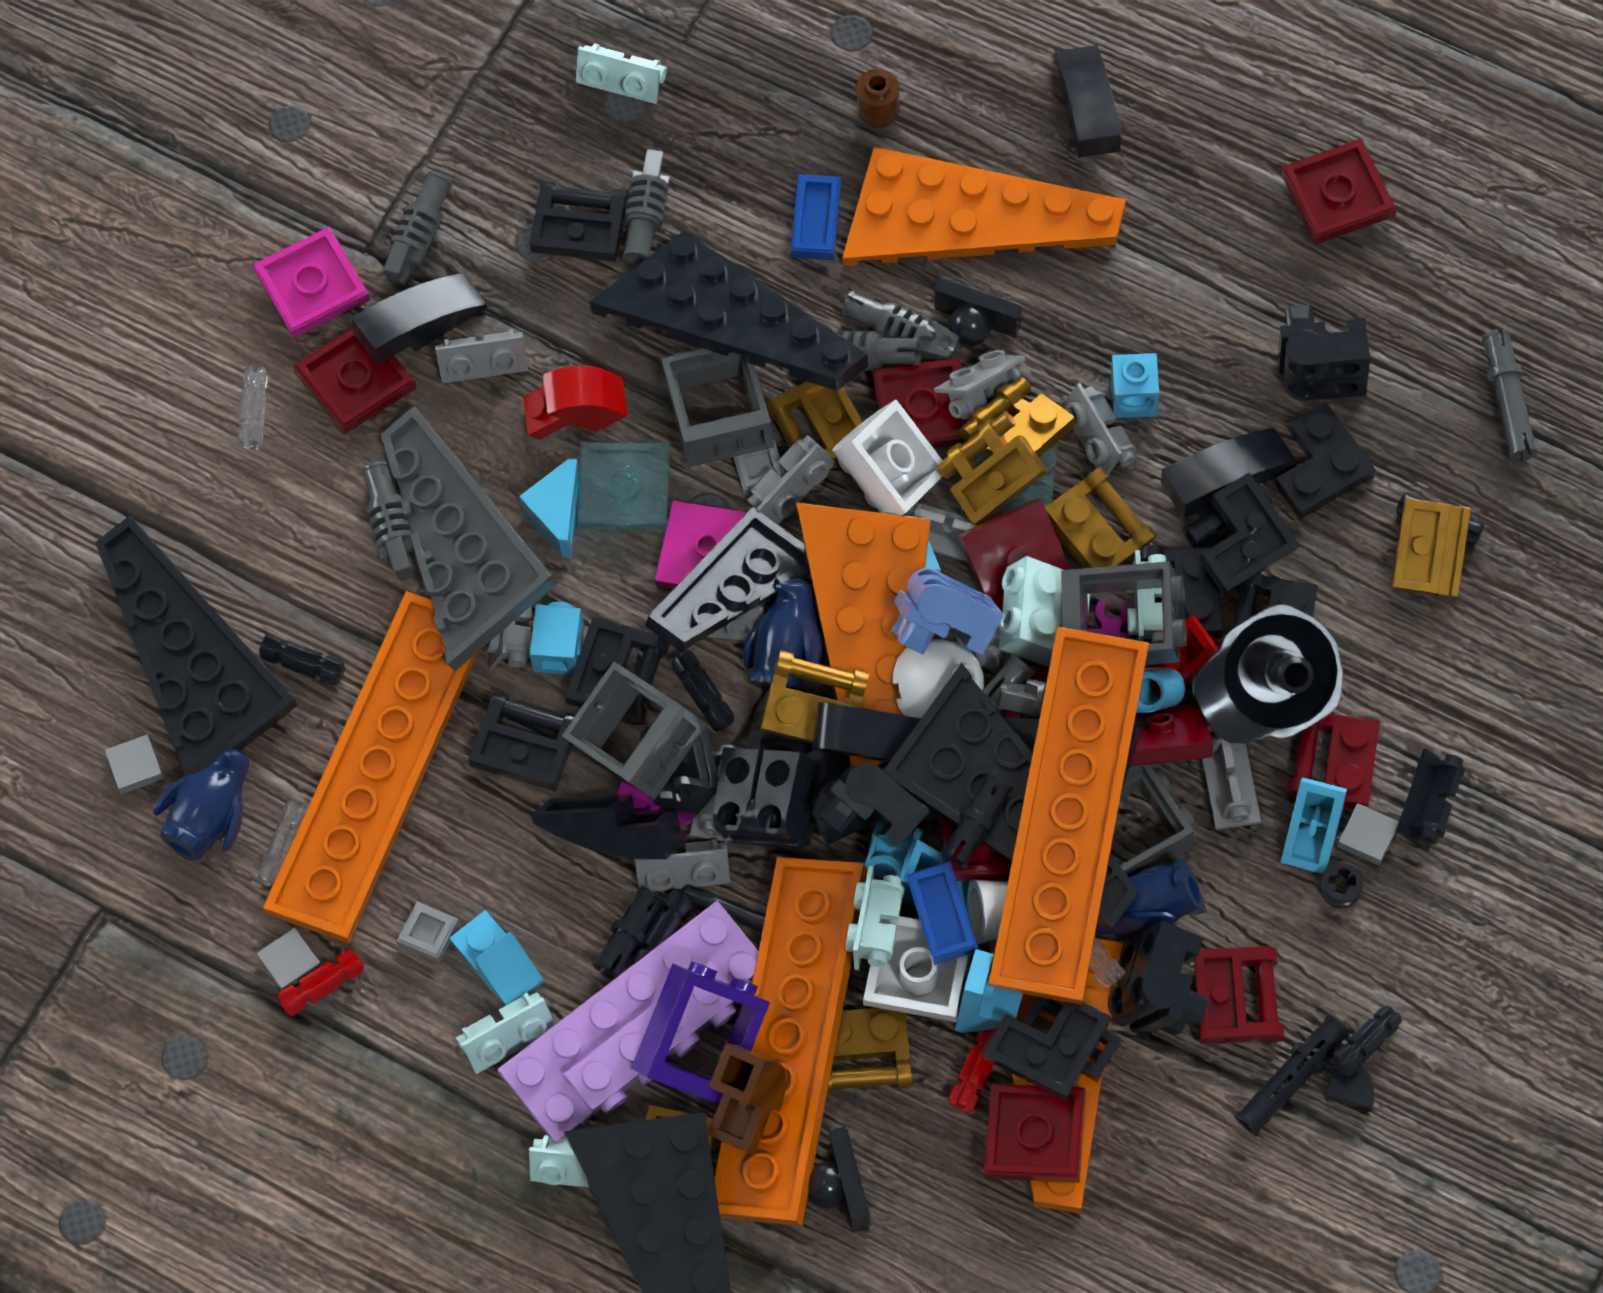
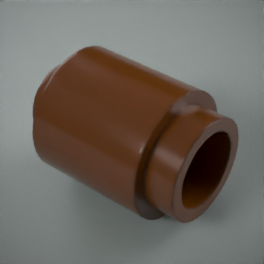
M872 69L861 75L856 85L858 115L862 121L873 128L887 127L897 118L900 112L899 82L891 72L884 69Z

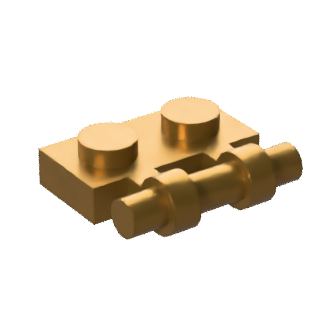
M1019 377L1012 384L1006 383L995 392V398L985 407L979 406L969 414L968 422L959 429V433L965 441H968L979 432L978 426L988 418L994 420L1004 411H1007L1016 422V425L1004 434L1007 443L1017 435L1024 436L1040 458L1074 428L1075 417L1042 393L1030 403L1024 400L1022 397L1031 390V385L1025 378ZM989 447L982 451V456L986 459L993 455Z
M1004 411L994 420L988 418L978 426V433L963 445L961 443L955 444L947 451L948 456L936 465L940 474L946 479L950 478L957 471L963 479L952 486L950 491L973 525H980L982 522H986L1048 473V470L1024 436L1017 435L1008 443L1005 440L1004 434L1016 425V422L1007 411ZM989 447L993 455L976 467L974 458Z

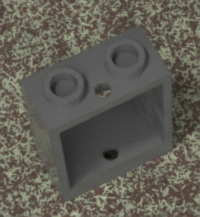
M699 349L695 351H682L673 356L661 358L665 384L688 468L774 448L771 421L755 365L748 363V357L731 351L728 356L706 349ZM743 375L753 412L690 426L680 389Z
M1170 561L1061 571L1063 627L1089 632L1087 594L1162 588L1164 643L1149 644L1145 665L1180 662L1179 647H1186L1187 645L1184 619L1178 620V604L1185 603V585L1183 576L1176 575Z
M614 661L575 715L562 737L655 800L707 724L685 707ZM638 694H641L663 710L626 764L623 765L601 750V747Z
M1150 764L1129 768L1120 800L1141 789L1171 837L1120 865L1128 877H1131L1144 867L1157 863H1166L1193 846L1196 823L1185 805L1177 806L1169 794L1172 792V788L1166 775L1160 768L1153 770Z

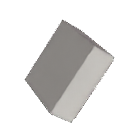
M773 440L774 448L733 457L745 497L753 495L750 490L758 484L771 468L779 476L783 477L785 475L783 466L778 463L780 456L775 440Z
M148 734L105 750L121 795L164 779Z
M1357 803L1338 842V848L1380 866L1397 831L1399 821Z
M416 902L397 939V944L403 949L440 964L450 944L449 938L455 934L460 924L459 920L425 904Z
M295 927L256 953L258 959L281 990L290 985L296 986L299 984L298 980L321 967V963Z

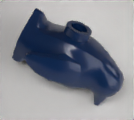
M788 579L783 583L776 584V601L747 636L743 649V663L747 669L753 667V672L748 676V682L760 689L769 691L780 650L794 653L793 658L816 664L820 663L823 646L815 610V595L811 585L803 579ZM789 675L786 688L798 690L802 678Z
M224 749L217 754L213 762L205 769L196 774L184 776L172 783L160 796L154 808L153 814L155 816L160 815L173 804L161 829V839L185 860H199L225 830L226 836L223 843V851H228L234 844L242 824V790L249 769V761L242 752L235 749Z
M1179 859L1174 864L1157 863L1147 866L1129 877L1139 890L1138 897L1113 932L1097 923L1095 934L1130 937L1161 920L1174 925L1177 920L1188 914L1199 915L1206 913V906L1198 882L1185 859Z

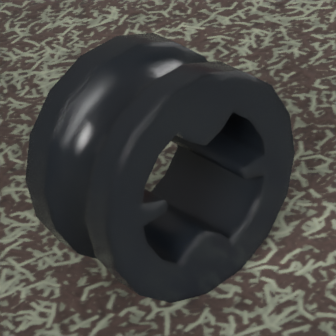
M1336 862L1328 866L1323 873L1320 885L1321 895L1325 902L1339 909L1354 905L1361 895L1363 887L1362 874L1357 867L1347 862ZM1343 876L1348 878L1347 884L1353 883L1354 886L1348 887L1346 894L1336 893L1337 886L1331 888L1329 884L1336 883L1337 877Z

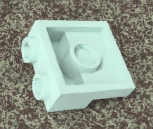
M1029 556L1006 567L1002 580V587L1004 589L1002 613L1004 616L998 626L1001 631L1000 650L1050 667L1057 626L1063 627L1061 571L1063 569ZM1087 594V595H1088V612H1089L1090 594Z

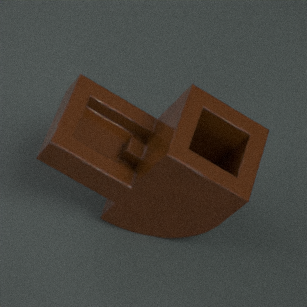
M726 1043L709 1084V1088L723 1093L708 1135L740 1150L755 1154L771 1111H780L786 1091V1072L780 1063L741 1046Z

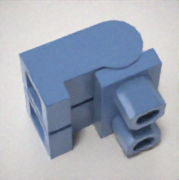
M924 568L914 572L909 578L907 593L899 590L894 603L899 609L900 614L891 630L899 636L897 640L900 644L924 655L934 634L945 639L952 626L966 648L983 655L1004 615L991 597L937 570Z

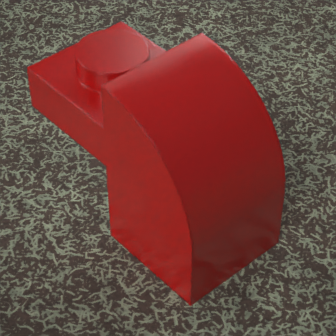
M572 366L543 374L544 385L523 396L528 436L539 440L571 423L597 432L628 416L623 376L598 367Z

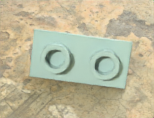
M596 43L592 47L587 45L585 47L579 46L576 83L654 104L657 103L659 83L664 82L667 74V67L660 65V60L655 59L651 61L636 56H631L629 60L624 58V53L602 48Z
M1135 550L1133 564L1166 562V556L1161 554L1150 555L1147 562H1141L1140 550ZM1162 588L1127 590L1126 593H1134L1135 608L1127 609L1128 635H1136L1137 641L1143 642V639H1151L1152 644L1161 643L1163 641L1162 603H1155L1154 597H1162Z
M873 866L868 867L866 883H857L854 910H860L858 924L850 923L847 934L846 951L853 952L854 970H859L861 958L868 959V964L874 967H885L887 961L892 959L897 925L880 923L881 918L898 921L902 897L905 891L901 885L902 880L897 876L886 875L883 877V880L874 879Z
M526 992L522 997L499 1009L503 1020L498 1023L494 1021L491 1015H488L469 1027L462 1028L463 1034L457 1036L456 1040L464 1054L466 1053L475 1074L499 1063L504 1058L526 1047L555 1026L543 997H540L538 992L530 996Z
M544 1135L543 1139H534L533 1147L529 1149L530 1181L543 1182L549 1185L561 1184L590 1188L565 1138H561L556 1143L550 1135Z

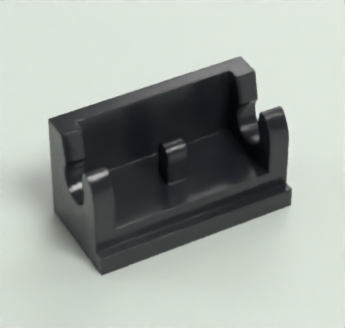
M697 715L699 719L706 723L705 717ZM707 725L658 796L653 800L655 806L677 809V811L698 815L716 794L718 775ZM645 727L640 733L641 741L651 727Z

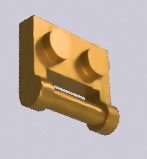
M807 381L765 402L770 420H775L789 448L792 447L797 439L801 441L804 439L790 413L792 409L801 406L824 450L836 461L833 466L839 464L838 457L832 451L833 448L862 423L844 387L836 391Z
M1101 466L1045 507L1056 536L1083 569L1120 566L1135 555V550L1147 546L1158 536L1150 525L1144 526L1107 481L1110 476ZM1094 492L1129 534L1131 539L1124 543L1088 500L1087 496Z
M780 650L774 668L760 731L812 744L818 703H835L860 708L869 672L855 669L852 673L793 658L794 653ZM788 676L849 690L846 703L786 688Z
M881 1008L842 1011L833 1062L896 1057V1065L831 1071L827 1095L833 1094V1089L898 1084V1089L912 1088L906 1013Z

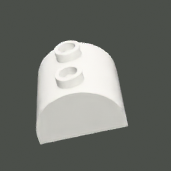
M896 399L858 425L832 450L838 457L840 467L846 473L851 474L865 493L868 504L877 509L879 513L905 514L943 477L936 467L942 459Z
M899 916L898 921L881 918L880 923L897 925L892 959L887 961L885 967L870 965L863 1005L957 1022L967 981L971 954L934 965L920 920Z

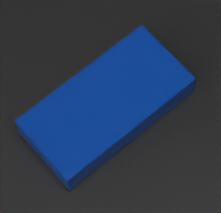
M798 174L791 258L834 260L842 185L841 177Z
M951 861L906 875L934 965L975 953V949L979 950Z

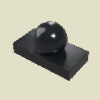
M945 277L939 278L934 289L935 310L951 315L948 324L949 330L959 336L961 345L973 347L981 344L989 336L991 330L1014 338L1017 337L1022 321L1021 304Z
M845 1127L830 1130L829 1141L835 1164L821 1162L812 1168L808 1184V1200L820 1208H834L845 1200L853 1233L869 1229L871 1225L870 1212L848 1129L845 1130Z

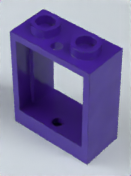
M691 961L687 969L672 963L631 1069L646 1078L720 1104L723 1093L709 1088L711 1077L665 1061L694 986L742 1004L727 1043L741 1046L750 1051L770 1002L755 994L758 986L732 976L730 983L727 984L716 980L715 977L718 971L705 965Z

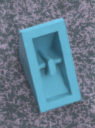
M567 459L519 496L522 512L526 519L562 558L569 559L572 557L581 479L577 459Z
M1301 778L1280 863L1321 874L1324 873L1329 863L1347 789Z

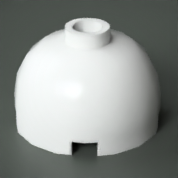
M932 639L924 655L906 647L898 657L893 672V684L899 683L901 698L896 699L904 716L922 718L961 663L972 675V679L983 691L984 674L978 659L971 650L954 640Z

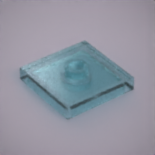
M581 442L578 528L588 530H666L668 524L670 443Z

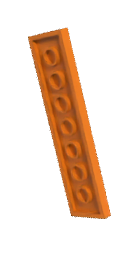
M408 591L405 592L263 906L266 915L350 944L479 653L478 651L456 671L447 664L444 654L446 648L442 634L437 630L434 620L436 614L431 599Z
M1057 626L989 987L1082 1005L1149 647L1148 642Z
M777 857L752 983L758 986L755 994L769 1001L770 1004L751 1051L780 1063L784 1067L786 1072V1091L780 1111L772 1110L755 1154L740 1150L723 1141L721 1142L714 1177L720 1218L802 1226L808 1198L809 1178L814 1166L853 958V952L846 951L847 934L850 923L858 924L860 910H854L857 883H865L868 868L864 863Z

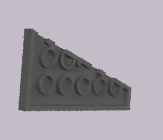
M413 406L385 430L381 437L393 478L398 482L401 496L404 499L400 501L404 515L410 521L412 531L410 537L426 592L431 596L436 614L434 620L437 630L442 634L446 648L444 651L446 661L456 671L557 585L558 582L423 414Z

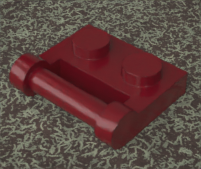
M1330 713L1313 725L1300 731L1294 775L1288 781L1286 795L1296 800L1301 778L1312 779L1318 731L1329 732L1332 734L1325 783L1347 789L1344 808L1355 809L1357 803L1368 807L1380 720Z
M1257 946L1200 949L1199 954L1193 957L1196 993L1208 998L1203 1021L1198 1025L1200 1044L1256 1041L1271 1044L1283 1041L1285 1039L1283 1023L1278 1022L1273 967L1278 964L1276 948ZM1244 966L1255 968L1260 1022L1247 1023L1242 974V967Z

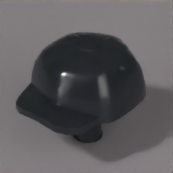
M1284 604L1269 607L1235 626L1223 637L1220 648L1207 659L1193 678L1192 692L1195 701L1214 733L1229 743L1245 744L1268 736L1277 738L1292 736L1330 714L1339 704L1343 676L1339 646L1330 634V631L1320 624L1318 619Z

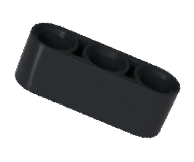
M819 702L812 749L881 762L887 761L889 763L921 718L842 704Z

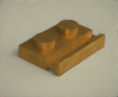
M1405 498L1391 588L1443 595L1452 598L1458 597L1471 511L1470 507L1451 506L1450 504Z

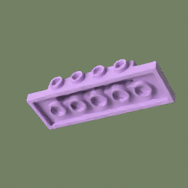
M717 900L498 1069V1074L546 1135H550L556 1143L561 1138H565L563 1135L564 1131L576 1130L600 1110H603L605 1114L615 1110L628 1098L624 1092L639 1081L644 1086L652 1081V1079L646 1078L631 1069L672 963L688 969L691 961L718 971L715 979L729 984L732 976L753 983L759 951ZM694 986L666 1059L674 1053L682 1057L691 1051L701 1041L698 1034L711 1024L718 1029L737 1014L738 1011L734 1006L738 1002Z

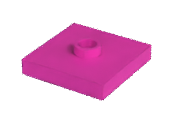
M330 227L252 265L256 276L293 339L370 300L368 291Z
M673 500L655 577L656 587L674 590L747 512Z

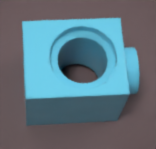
M1156 353L1112 355L1111 392L1113 413L1116 418L1157 416L1159 382Z
M552 602L548 606L536 605L529 653L533 672L573 675L581 652L584 632L581 608H574V606L565 602Z

